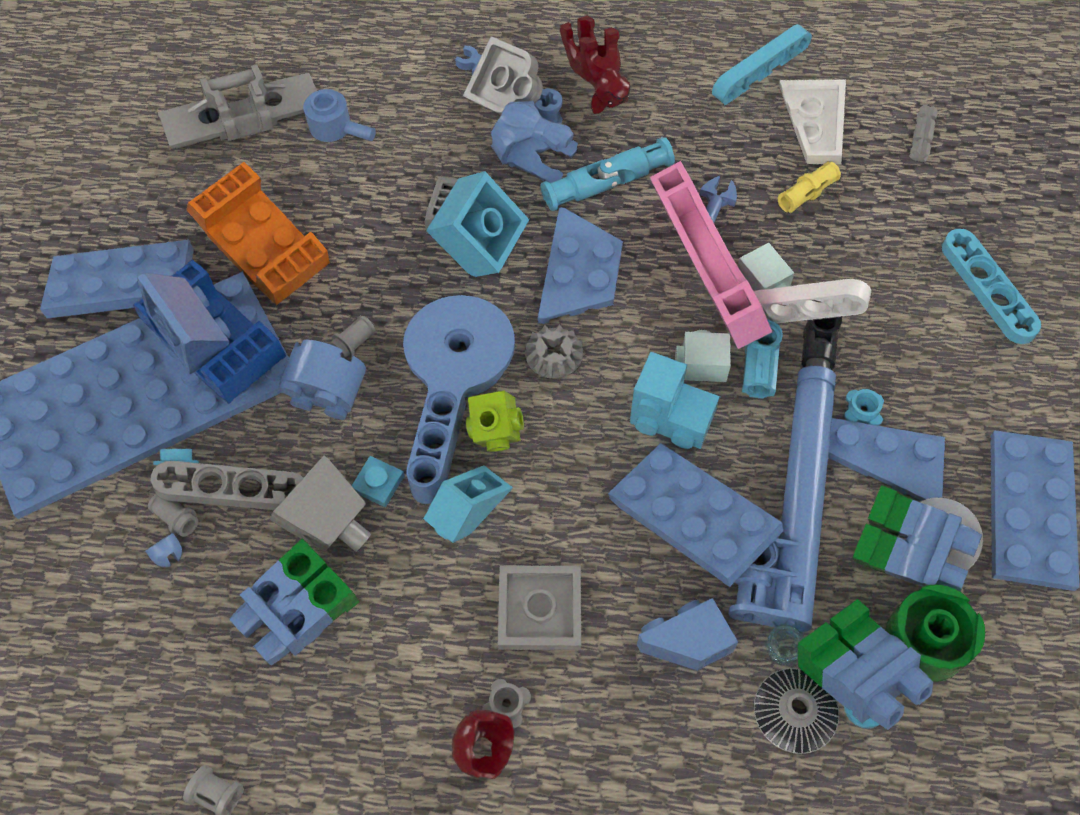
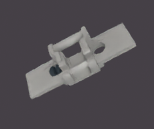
M255 64L250 66L251 69L211 80H207L206 77L199 79L206 99L158 112L170 149L181 148L220 137V140H235L271 130L274 125L278 124V120L304 113L303 105L309 95L317 91L310 74L305 73L264 83L258 65ZM248 84L249 97L231 103L226 101L222 93L223 90ZM270 99H279L281 101L276 106L265 104Z

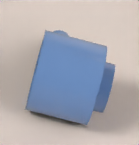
M331 89L319 90L309 95L305 100L303 109L310 133L314 138L324 142L337 141L346 134L368 141H373L375 138V128L350 120L346 100L338 91Z

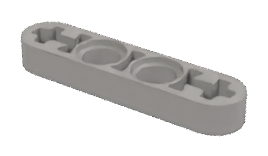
M180 461L160 463L153 469L151 474V484L156 495L167 501L275 510L285 499V494L282 491L287 489L288 484H294L296 487L303 479L300 474L294 472ZM174 473L177 480L182 481L173 482L171 488H165L161 480L168 479L169 474ZM189 474H193L191 479L192 491H188L187 484L185 483L189 482ZM207 476H216L222 481L221 488L214 493L203 492L200 490L199 484ZM253 479L261 483L262 489L259 494L254 497L242 495L239 488L244 481ZM268 482H273L274 490H281H272L273 498H267L269 494Z

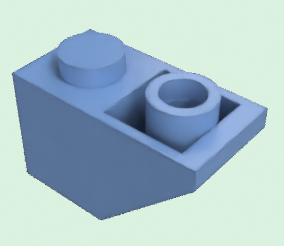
M713 598L703 603H700L699 600L691 601L677 611L679 615L667 621H664L663 618H657L641 628L642 633L639 634L637 647L641 653L697 671L733 653L738 644L735 635Z

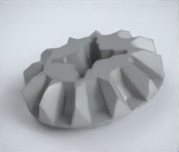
M560 324L556 328H548L544 325L541 331L537 333L532 332L528 343H525L526 361L535 373L543 377H565L573 373L582 361V340L576 337L574 330H565ZM561 344L560 355L556 352L547 355L548 345L555 347Z

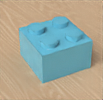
M483 171L457 180L426 231L468 274L478 277L500 272L529 219L496 182Z

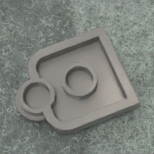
M491 36L463 97L500 115L509 102L533 100L535 104L539 100L543 89L541 79L536 76L538 61L527 51Z

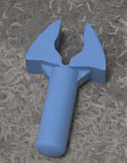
M720 176L705 183L700 190V196L706 197L708 200L706 209L713 223L721 207L726 205L735 207L737 199L736 187L732 180L728 190L717 195L716 188L719 184Z

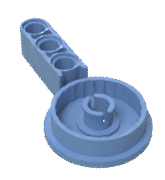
M457 295L433 301L414 315L404 334L403 347L408 366L428 388L406 473L413 498L423 504H431L442 482L448 480L466 406L465 397L477 395L491 388L501 378L514 354L515 337L509 319L497 306L478 297ZM461 342H464L466 350L455 352V349L461 348ZM442 411L450 412L447 415H437L439 412ZM434 443L442 444V446L436 449L427 448ZM423 477L434 478L428 483L418 482Z

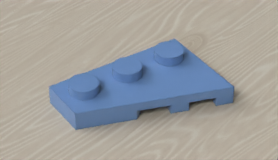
M832 418L829 459L860 474L873 477L891 486V489L904 495L908 494L920 501L930 498H942L945 437Z

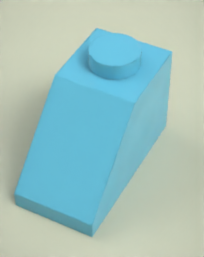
M483 465L443 481L423 519L435 528L438 535L454 543L470 535L513 487Z

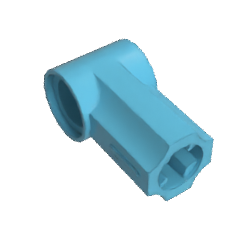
M768 320L772 333L745 346L746 355L742 392L748 394L749 397L764 399L765 397L774 396L776 392L779 347L783 333L780 326L771 320ZM758 341L766 342L769 345L760 344Z

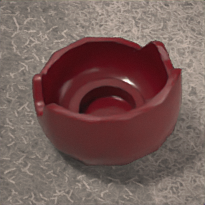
M475 710L461 720L452 738V758L461 772L476 778L495 779L499 776L507 765L513 750L515 732L512 720L506 715L491 710ZM483 737L492 742V756L485 755L481 759L475 758L473 752L474 745L477 739Z

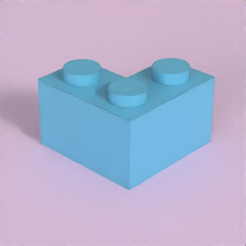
M650 352L634 388L630 423L634 424L635 428L643 434L653 436L658 433L669 437L672 443L678 447L690 449L693 446L701 449L715 415L720 396L684 384L687 364Z

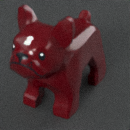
M589 16L578 18L577 21L578 46L574 42L571 23L567 22L560 25V34L571 68L595 88V93L591 100V109L594 114H599L606 107L612 108L628 102L630 82L627 77L621 76L619 73L621 67L617 44L620 38L619 31L612 27L605 29L604 45H598L594 35L595 21Z

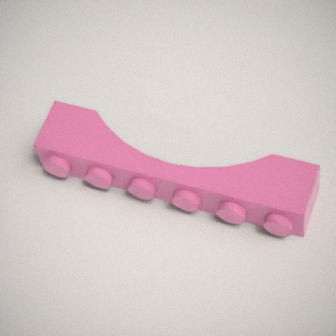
M680 161L651 176L650 179L737 348L744 347L772 333L759 300L728 251L682 162Z

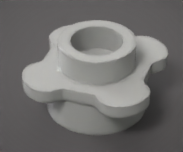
M504 679L495 680L491 685L492 692L489 696V702L483 705L482 710H491L508 716L512 720L513 728H517L523 722L521 714L524 706L530 702L531 694L525 687L518 688L511 683H507ZM509 700L511 705L504 707L503 701Z

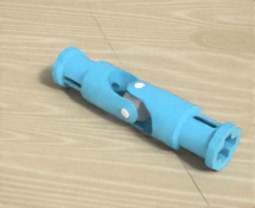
M661 137L657 139L655 144L644 148L637 146L616 154L614 157L571 171L563 179L552 183L545 181L540 186L543 199L550 211H555L559 205L571 200L581 201L612 189L618 184H625L649 174V170L662 165L668 167L674 165L675 156L672 146L666 137ZM598 174L600 179H594L592 176Z

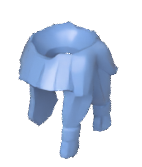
M533 100L509 102L504 107L500 118L491 131L492 145L490 146L502 165L508 164L510 167L519 168L549 183L562 179L563 173L559 170L551 169L542 163L537 153L552 149L572 158L577 152L578 143L572 140L574 136L570 127L542 118Z

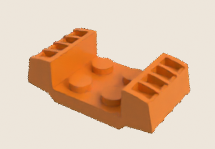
M245 162L241 163L187 204V212L202 227L212 242L241 272L243 271L245 277L276 305L330 263L328 251L312 232L304 236L264 194L261 190V178Z

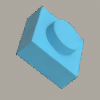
M370 456L353 482L352 487L360 496L386 508L405 476L404 471Z

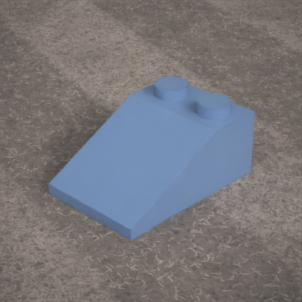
M143 273L137 276L147 314L190 375L199 370L229 345L228 338L231 337L229 329L220 317L213 319L206 309V307L210 306L209 301L198 286L192 288L185 278L151 273Z

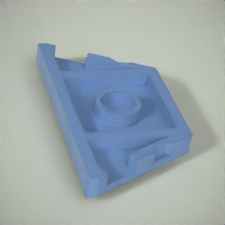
M559 207L538 313V323L540 324L549 323V320L568 314L571 317L582 314L588 309H600L611 306L614 303L623 241L562 207Z

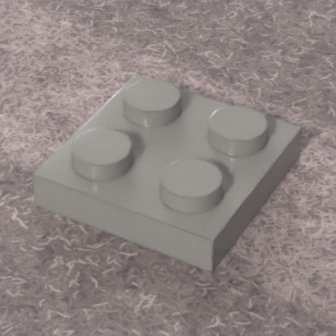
M500 565L498 650H581V566Z

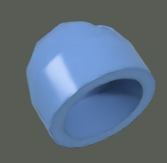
M171 533L145 552L157 566L171 567L167 556L172 554L179 561L182 556V547L174 533Z

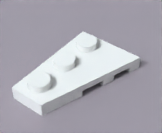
M780 80V90L807 164H824L827 161L829 163L841 164L846 80Z

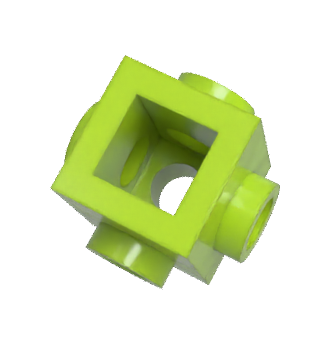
M503 390L468 397L470 416L466 418V429L470 439H473V443L486 447L488 452H497L509 449V443L521 441L519 430L524 429V420L521 409L516 407L514 396Z

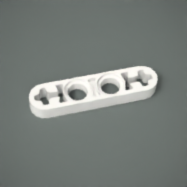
M843 279L757 290L754 293L768 320L775 323L862 314L867 311L871 288L861 280Z

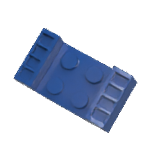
M192 259L172 276L185 278L192 288L198 286L209 301L210 306L206 307L210 315L213 319L220 317L231 333V337L228 338L229 345L194 373L209 388L213 389L223 400L230 404L234 398L244 392L255 381L259 380L263 374L271 370L281 359L283 360L286 354L275 335L262 322L258 321L253 324L215 289L208 272ZM143 298L133 305L137 315L174 353L147 314Z

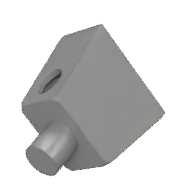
M325 455L279 504L270 517L273 523L297 537L303 538L309 544L325 552L337 538L357 552L371 536L369 531L354 520L356 515L366 505L365 501Z

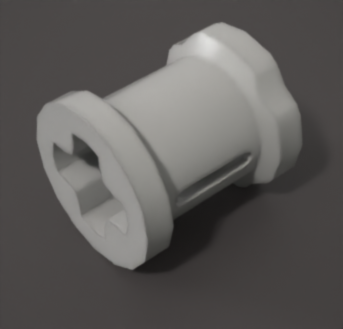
M203 765L193 774L184 791L183 801L190 805L198 803L213 811L215 815H231L243 794L244 788L237 781L230 784L215 776L212 768Z

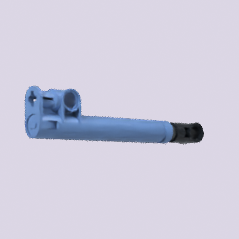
M842 316L807 320L805 325L801 365L804 368L798 372L781 519L783 532L760 555L766 564L756 565L752 563L735 581L738 585L737 601L735 605L729 607V616L734 620L781 628L782 626L795 629L797 632H806L812 629L836 374L832 370L836 362L838 332L842 324Z

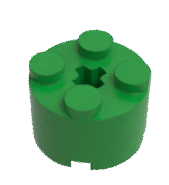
M928 585L908 595L891 614L885 631L890 635L896 636L908 648H913L921 655L919 668L933 682L952 678L974 660L983 648L986 633L984 621L980 613L977 614L968 603L970 600L960 591L944 585Z

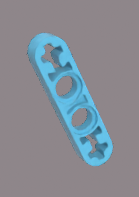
M799 24L792 26L721 75L713 86L712 95L724 105H727L750 89V84L756 80L760 82L773 73L771 71L779 64L783 66L806 50L812 39L811 33Z
M965 229L950 231L942 244V251L970 290L1010 341L1017 344H1027L1033 341L1041 329V321L974 234ZM954 242H956L958 245L965 244V250L961 246H953ZM980 267L987 272L988 278L981 279L975 277L970 269ZM1001 294L1005 296L1009 301V305L1000 306L992 300L991 295ZM1014 309L1017 310L1015 315L1012 312ZM1016 323L1020 325L1026 324L1029 328L1026 331L1024 328L1017 329L1015 325Z

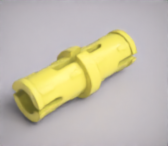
M827 161L814 172L805 173L798 178L794 186L778 195L779 206L785 212L789 211V213H792L807 200H815L821 195L822 190L840 179L841 172L839 167L834 162L829 163Z

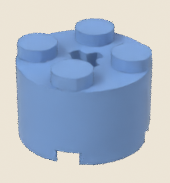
M303 340L301 346L298 342L295 343L280 379L278 389L292 397L290 404L294 407L311 411L313 405L325 408L324 413L326 415L345 420L347 413L351 411L366 372V366L355 356L352 357L351 362L340 357L343 350L336 346L315 340Z

